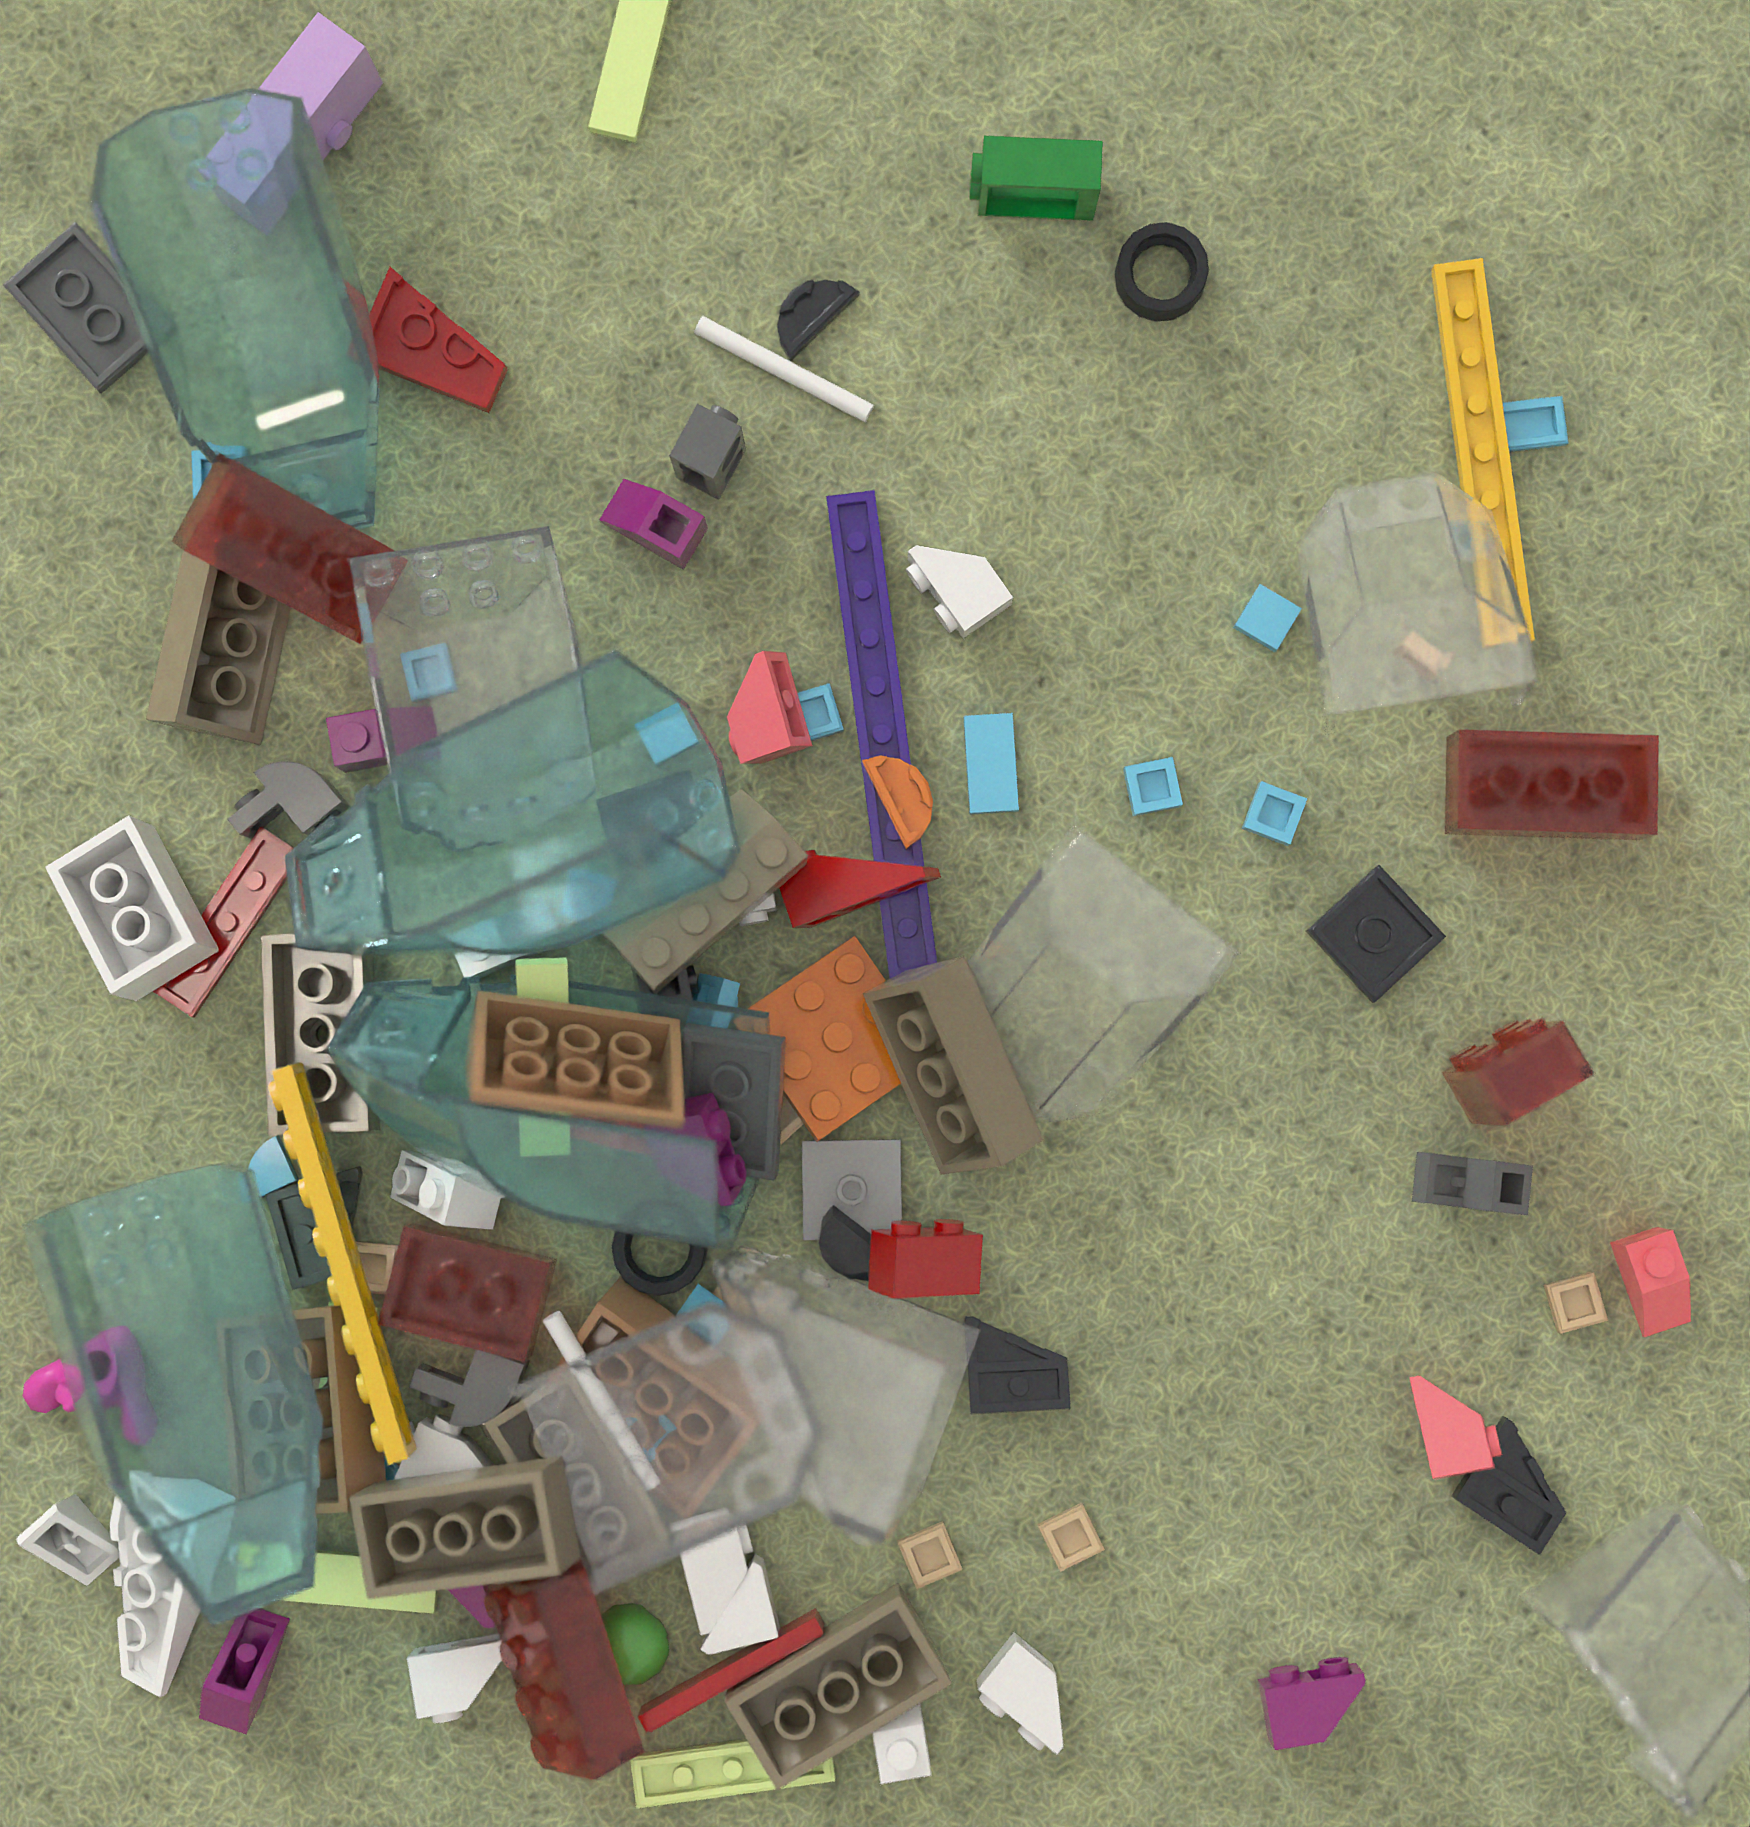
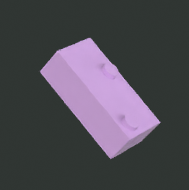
M318 12L197 168L220 199L267 233L332 148L339 150L346 144L352 133V122L383 84L366 47Z

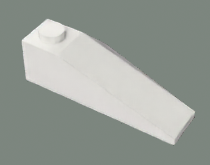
M124 1476L118 1479L110 1519L111 1540L118 1541L120 1566L113 1569L114 1586L122 1587L124 1612L117 1618L121 1676L154 1695L162 1697L168 1692L226 1548L236 1500L198 1480Z

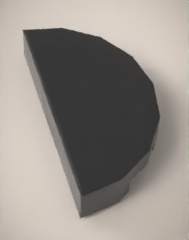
M808 280L793 289L780 306L777 323L780 346L789 360L792 361L860 295V292L841 280L837 282L831 280L815 282L814 280Z
M833 1205L822 1217L819 1247L822 1258L834 1271L850 1279L869 1281L871 1234Z

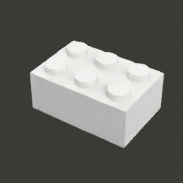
M127 816L45 867L112 995L137 1001L219 951L153 825L132 816Z

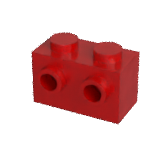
M954 1219L934 1220V1227L921 1228V1223L915 1221H892L891 1229L871 1230L868 1290L893 1299L980 1294L983 1234L964 1229V1222Z

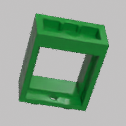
M984 135L982 153L972 154L969 200H979L978 216L1093 221L1101 191L1103 141Z

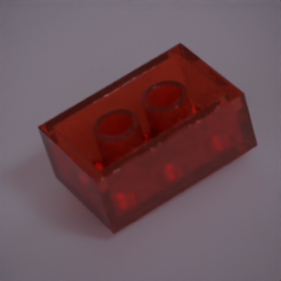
M1543 1017L1531 1021L1529 1018L1520 1023L1518 1020L1502 1026L1492 1033L1495 1042L1490 1045L1486 1043L1478 1047L1473 1044L1457 1052L1449 1058L1453 1066L1442 1072L1471 1124L1507 1126L1595 1075L1563 1020L1545 1022Z
M416 1223L405 1225L402 1229L378 1325L525 1362L533 1355L557 1259Z

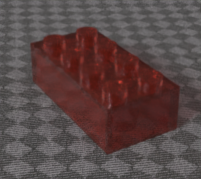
M219 453L172 539L173 543L191 555L359 644L364 639L407 560L406 556Z
M1459 729L1446 737L1445 834L1642 840L1658 835L1659 735Z
M578 1559L560 1575L483 1584L486 1594L484 1597V1607L490 1619L495 1622L501 1640L499 1646L500 1656L505 1666L511 1671L517 1689L515 1692V1702L519 1711L527 1720L532 1735L530 1741L531 1751L542 1768L596 1781L645 1752L583 1559Z

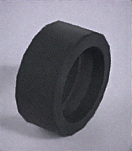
M1169 222L1148 224L1133 232L1121 248L1114 272L1116 291L1124 305L1138 317L1155 322L1175 320L1189 312L1201 298L1209 274L1207 252L1199 238L1185 227ZM1165 245L1175 248L1184 256L1189 265L1190 277L1187 286L1181 294L1171 299L1160 300L1149 297L1139 290L1134 281L1133 266L1135 260L1142 251L1152 246Z
M661 1199L645 1202L627 1213L615 1229L611 1248L614 1265L627 1284L639 1292L661 1296L676 1293L694 1281L705 1265L708 1242L705 1228L694 1212L681 1203ZM660 1217L673 1220L679 1224L687 1234L690 1246L688 1258L682 1268L672 1275L662 1277L648 1275L641 1270L634 1261L631 1251L633 1235L639 1226L650 1219Z

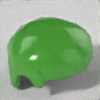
M634 1603L613 1605L598 1617L591 1633L593 1656L596 1665L606 1677L620 1685L644 1684L661 1672L669 1655V1641L662 1622L650 1614L643 1605Z

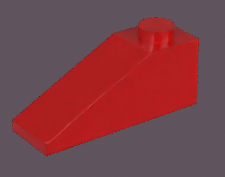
M815 850L805 851L808 855L807 864L779 889L792 928H812L939 879L941 875L939 869L933 867L817 855Z

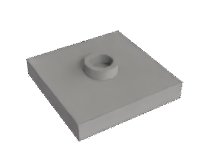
M901 1139L802 1141L803 1240H819L822 1217L833 1205L870 1234L871 1230L891 1229L892 1221L902 1220Z

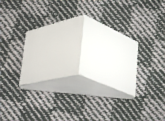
M76 1494L53 1505L16 1538L19 1546L86 1586L119 1558L118 1543L111 1540L110 1533Z
M754 1554L748 1564V1573L726 1609L721 1614L712 1631L703 1640L700 1650L708 1655L779 1637L780 1625L764 1559L757 1554Z

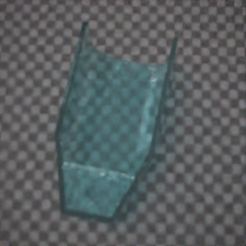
M249 88L150 111L98 144L90 205L182 436L192 447L196 445L211 463V470L221 481L226 480L241 498V505L278 548L374 526L380 396L377 352L356 262L303 99L301 97Z
M616 649L400 754L389 764L393 770L375 787L366 784L355 794L356 803L339 818L331 815L285 856L295 945L301 949L352 955H522L555 950L585 941L719 882L726 877L740 853V846L722 763L688 702Z
M510 975V983L481 984L480 976L463 977L459 985L433 986L432 979L366 982L327 1045L328 1054L341 1074L379 1118L419 1152L474 1186L532 1212L555 1220L716 1249H733L760 1179L746 1177V1181L733 1205L724 1207L719 1205L715 1141L524 1108L470 1101L466 1076L467 1041L477 991L517 996L516 975ZM568 981V1004L680 1019L681 1057L682 1034L687 1023L770 1035L769 1012Z
M223 1162L164 1174L64 1205L22 1224L69 1391L97 1467L106 1484L211 1626L217 1625L313 1588L318 1521L315 1518L316 1489L320 1483L318 1451L319 1438H322L323 1419L254 1171Z

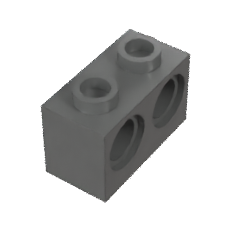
M697 404L669 455L677 479L718 500L721 498L746 451L742 427L737 424L739 419L733 413L717 405H712L709 410Z

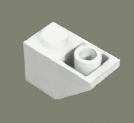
M918 545L908 551V561L911 566L906 568V572L921 593L929 589L939 604L934 608V612L949 633L957 629L960 635L965 638L1011 606L1013 596L985 557Z
M402 1150L398 1167L393 1174V1187L390 1198L445 1226L493 1230L505 1181L478 1168Z
M1014 1632L978 1676V1690L982 1692L979 1700L998 1717L1002 1718L1007 1713L1021 1724L1018 1732L1032 1746L1042 1750L1046 1745L1054 1753L1058 1754L1063 1748L1056 1673L1053 1664Z

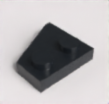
M973 1316L965 1317L970 1415L1071 1409L1067 1357L1029 1343L1019 1336L997 1329Z
M1502 1416L1496 1425L1502 1456L1493 1457L1495 1469L1465 1474L1451 1496L1540 1555L1565 1517L1566 1511L1555 1492L1550 1489L1544 1479V1473L1537 1461L1527 1450L1514 1422Z

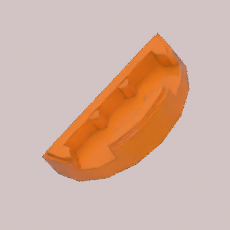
M880 755L862 760V764L907 850L922 838L931 822L933 798L929 784L915 766L901 759Z

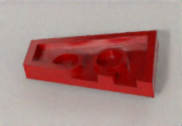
M389 267L352 353L354 358L490 413L507 373L506 365L466 330L459 327L440 311L426 296L421 295L407 283L399 273Z

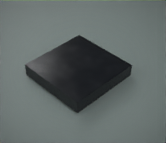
M1380 865L1375 866L1306 930L1309 936L1372 1003H1375L1446 937Z

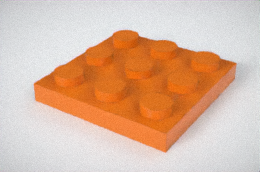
M856 936L837 947L732 1020L740 1031L786 1037L783 1095L816 1142L901 1084L863 996V993L886 980Z

